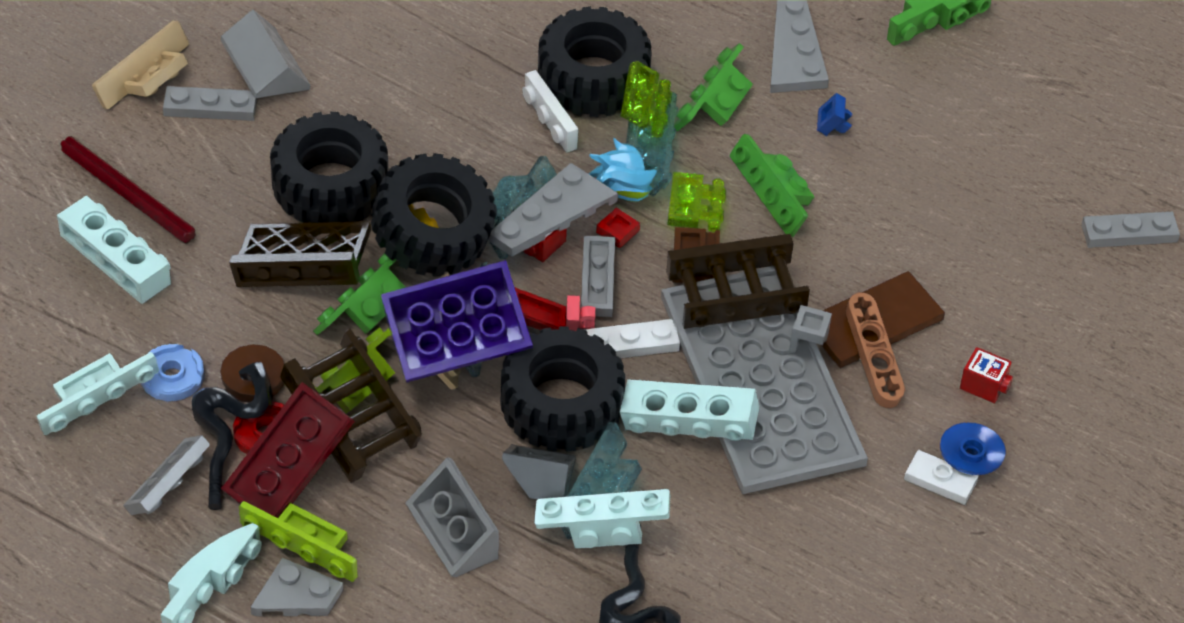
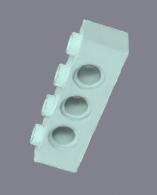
M85 196L57 215L60 236L141 304L171 284L168 260L162 254H156L150 249L143 238L132 234L121 220H115L109 215L102 204H96L88 196Z
M627 379L620 415L625 430H631L635 433L658 432L670 436L684 434L694 435L699 438L723 437L738 441L741 439L753 440L760 406L756 390L753 388Z

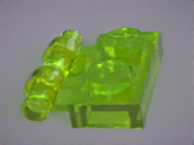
M635 61L629 64L621 117L642 129L652 126L651 135L662 137L669 118L666 114L667 106L672 100L671 82L665 79L659 81L660 73L639 61Z
M673 172L667 225L698 228L699 219L708 222L707 228L709 231L715 232V230H719L720 224L724 220V210L722 209V203L726 200L724 181L716 178L712 181V185L703 184L704 175ZM701 199H708L710 205L701 204Z

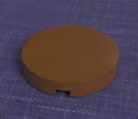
M252 344L239 347L230 352L223 360L220 370L222 384L226 387V390L241 401L252 402L255 396L254 384L250 380H242L239 371L249 364L261 362L269 376L272 395L277 394L284 385L280 378L284 361L275 350L267 346Z

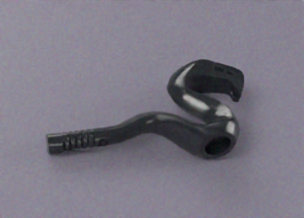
M261 362L249 364L239 371L242 380H250L254 384L255 396L252 402L247 404L241 403L230 392L219 387L203 388L192 397V411L195 421L217 438V446L213 453L209 470L208 508L211 510L222 508L223 465L233 442L231 429L224 420L215 414L214 409L221 407L231 414L245 419L258 418L266 414L272 408L273 395L269 376Z
M639 544L626 545L624 565L629 578V584L609 594L602 600L599 623H681L679 613L666 606H650L627 616L620 614L642 595L645 588V580L638 566Z

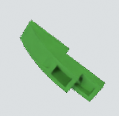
M905 0L903 12L890 18L887 40L895 46L903 41L912 39L915 35L927 29H932L937 24H940L947 30L955 25L962 24L978 13L985 12L990 8L991 0Z

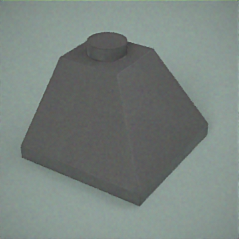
M511 444L503 452V462L529 498L567 497L576 455Z

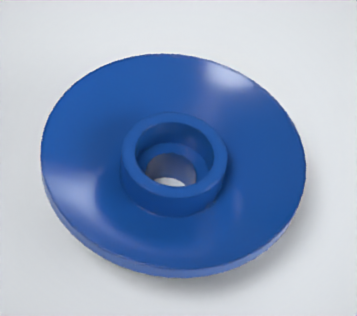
M967 422L953 425L944 432L940 441V451L944 460L954 469L971 475H984L997 470L1002 465L1006 454L1005 445L1000 436L992 429L977 423Z

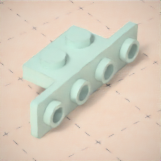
M150 352L120 368L109 353L53 384L54 390L62 402L37 415V420L43 434L48 435L51 432L60 431L74 419L92 413L99 405L110 399L121 397L126 390L139 383L151 380L159 372L155 355Z
M668 489L538 499L536 501L534 523L537 529L569 527L575 548L641 544L642 531L639 521L668 519L670 517L671 495Z

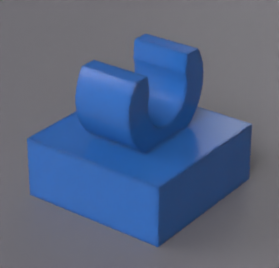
M835 93L818 109L817 131L827 136L834 129L840 133H845L851 128L852 124L846 121L852 116V113L845 108V97Z

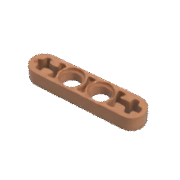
M858 292L850 297L846 307V316L876 403L885 408H893L900 403L904 395V383L876 301L871 295ZM857 304H860L862 309H867L864 316L861 309H855ZM865 330L874 331L879 340L869 342L864 339L862 332ZM873 358H881L886 361L888 368L879 370L873 366L871 360ZM886 384L889 391H895L893 396H890L889 392H883Z

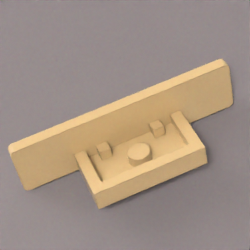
M171 21L92 84L104 109H110L127 94L143 97L155 94L159 86L167 80L176 77L179 74V70L188 64L184 54L180 53L189 45V42L179 21Z

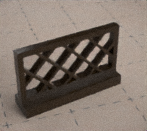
M370 221L250 224L239 254L232 255L229 262L236 287L357 285L360 279L358 266L372 229ZM351 233H359L349 240L345 237ZM299 234V236L289 241L285 239L290 235ZM320 234H329L320 240L315 238ZM257 235H270L259 242L255 240ZM307 241L311 244L300 251L296 248ZM336 241L341 243L330 250L327 248V246ZM277 242L281 244L271 251L266 249Z

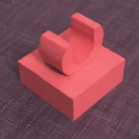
M567 295L566 327L573 331H577V328H595V307L584 306L580 308V296Z

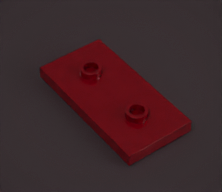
M301 382L221 489L241 504L245 501L279 518L288 505L295 502L355 421L305 383Z

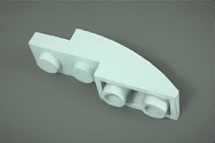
M252 523L220 537L193 556L168 583L170 602L161 613L162 623H192L196 610L201 604L208 602L213 589L225 594L231 584L235 585L240 580L246 564L250 559L254 560L261 550L262 542L260 541L258 525Z

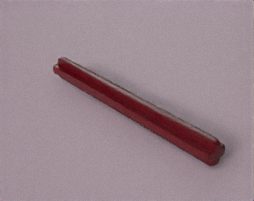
M68 136L65 140L61 141L60 145L62 146L61 151L179 240L188 243L191 239H194L196 234L195 228L74 137Z

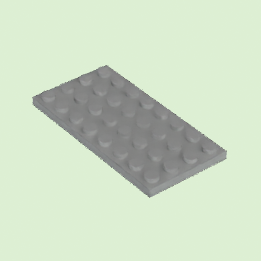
M774 266L756 269L764 292L782 290ZM744 272L727 275L733 296L751 294ZM714 278L696 282L702 301L720 299ZM684 285L661 289L662 302L669 319H672L681 348L696 384L753 388L756 390L760 407L753 440L741 439L734 441L719 437L742 494L867 466L868 457L817 344L800 339L796 353L789 352L792 330L798 313L684 329L682 325L684 304L689 303Z

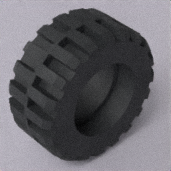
M591 6L583 7L580 11L573 9L567 11L565 16L559 15L552 21V24L550 23L544 29L543 35L539 40L538 73L565 111L567 109L572 110L573 114L582 116V114H589V117H598L600 114H605L606 117L612 116L618 110L623 112L629 109L631 104H636L647 91L651 70V41L642 26H638V23L630 16L628 18L624 17L623 12L618 10L614 12L608 11L606 7L591 9ZM586 57H598L613 63L605 66H588L576 60Z
M330 111V114L322 115V112L313 113V117L307 118L303 116L297 119L295 125L289 124L283 129V134L280 133L277 136L270 153L274 197L290 216L294 214V218L303 223L306 221L311 223L356 222L358 218L363 220L371 214L380 184L389 171L388 149L386 142L382 140V135L375 128L372 129V125L363 119L358 121L354 115L347 114L343 116L339 112ZM325 163H337L352 168L345 173L333 176L318 175L308 171L317 165Z
M425 153L415 155L414 160L411 157H407L401 160L399 165L392 166L387 172L386 177L383 178L372 208V231L376 234L375 240L379 247H385V254L392 261L394 259L398 260L400 267L406 270L408 267L416 270V274L424 276L426 273H432V277L444 275L445 272L453 275L459 273L462 267L464 269L469 268L475 263L476 258H480L495 224L494 220L497 215V207L494 204L495 197L490 188L486 189L488 185L482 175L477 176L475 174L476 170L469 164L464 166L460 163V159L451 157V159L443 158L444 154L433 153L432 157H427ZM422 201L437 203L447 208L456 217L459 225L451 228L428 226L412 214L408 205Z
M560 326L559 330H551L550 327L540 330V334L536 335L534 332L529 334L533 348L506 355L503 361V369L501 370L500 405L506 423L509 427L514 428L516 435L523 440L528 438L529 444L538 448L540 445L547 447L548 451L556 452L558 448L571 452L576 451V447L582 446L585 449L593 446L594 440L602 441L609 435V431L616 428L621 416L620 409L625 392L624 365L621 358L616 356V351L609 344L604 345L602 338L595 334L593 336L587 335L588 332L579 328H577V331L569 330V327ZM567 379L582 384L589 391L579 397L558 399L543 394L537 387L550 380Z

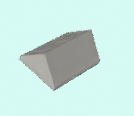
M251 10L221 36V42L255 98L310 90V83L276 28L255 10Z
M447 457L405 504L450 575L458 577L498 559L499 531L452 458Z

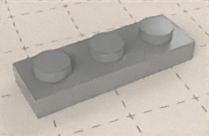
M167 86L163 104V115L254 121L257 98L254 97L251 90Z
M1173 211L1085 216L1081 224L1088 248L1177 243L1180 236Z
M584 236L581 308L593 306L595 307V316L612 317L615 237Z
M203 435L185 438L123 505L131 515L150 514L157 510L163 502L161 498L181 484L183 481L181 476L188 469L195 467L202 461V453L210 446Z

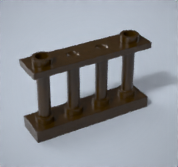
M791 234L668 251L666 268L669 281L682 279L689 303L684 304L683 328H701L707 325L782 314H796L799 312L801 305L808 307L809 286L794 287L787 264L791 263L794 244ZM774 266L782 290L764 292L756 268ZM743 270L751 294L733 296L726 273ZM713 275L720 299L702 301L695 277Z
M348 329L344 332L340 343L342 349L307 368L305 366L301 367L296 358L284 364L280 378L291 394L295 392L301 382L318 393L312 384L314 378L349 359L352 361L360 375L325 394L322 392L318 393L331 404H335L368 386L378 400L350 416L355 421L331 453L350 483L363 476L367 466L366 459L403 438L410 449L417 447L422 433L418 420L413 415L410 416L367 354L368 350L365 342L361 337H356L351 329ZM386 412L396 428L362 447L354 446L348 437V432Z

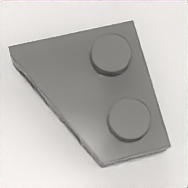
M282 558L251 605V615L262 616L263 612L283 611V616H298L301 614L328 616L343 592V582Z

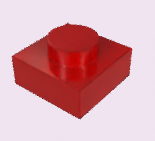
M617 207L596 225V233L603 237H615V246L621 248L640 231V222Z

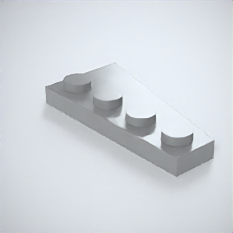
M777 0L770 93L828 88L829 79L807 0Z
M570 163L494 227L488 241L512 257L545 240V235L554 230H559L560 232L570 227L571 221L581 216L587 218L596 213V208L604 204L608 206L618 201V193Z

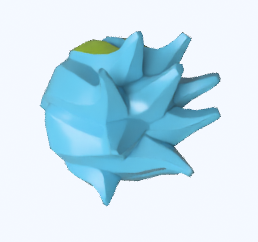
M613 138L616 150L601 155L592 153L589 155L592 159L601 163L589 175L597 177V180L616 191L619 199L637 202L646 198L652 190V187L649 185L653 181L657 170H645L643 159L633 145L620 143Z

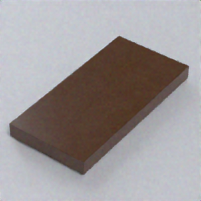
M909 271L862 292L871 295L876 301L890 345L944 320L945 312ZM850 298L823 310L832 313L827 341L821 346L839 368L861 359L846 316V307ZM857 304L855 309H861L864 316L867 309H862L860 304ZM865 330L862 332L864 339L869 342L879 340L874 331Z

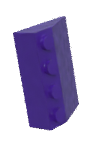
M506 260L381 294L384 313L406 383L533 348Z

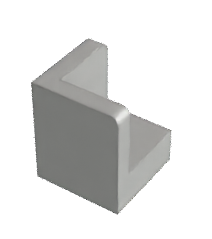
M801 305L793 326L789 352L796 353L800 339L823 345L828 338L832 313Z

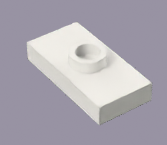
M918 450L905 473L904 480L965 505L978 481L979 475L960 472L951 467L946 461Z

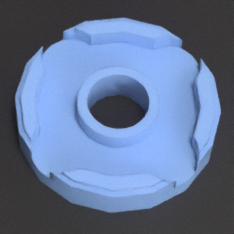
M179 344L162 345L150 351L156 357L159 372L148 382L141 383L147 394L158 400L178 401L192 396L201 387L204 380L203 360L196 351L184 349V346ZM172 368L180 371L172 376L164 374L166 370Z

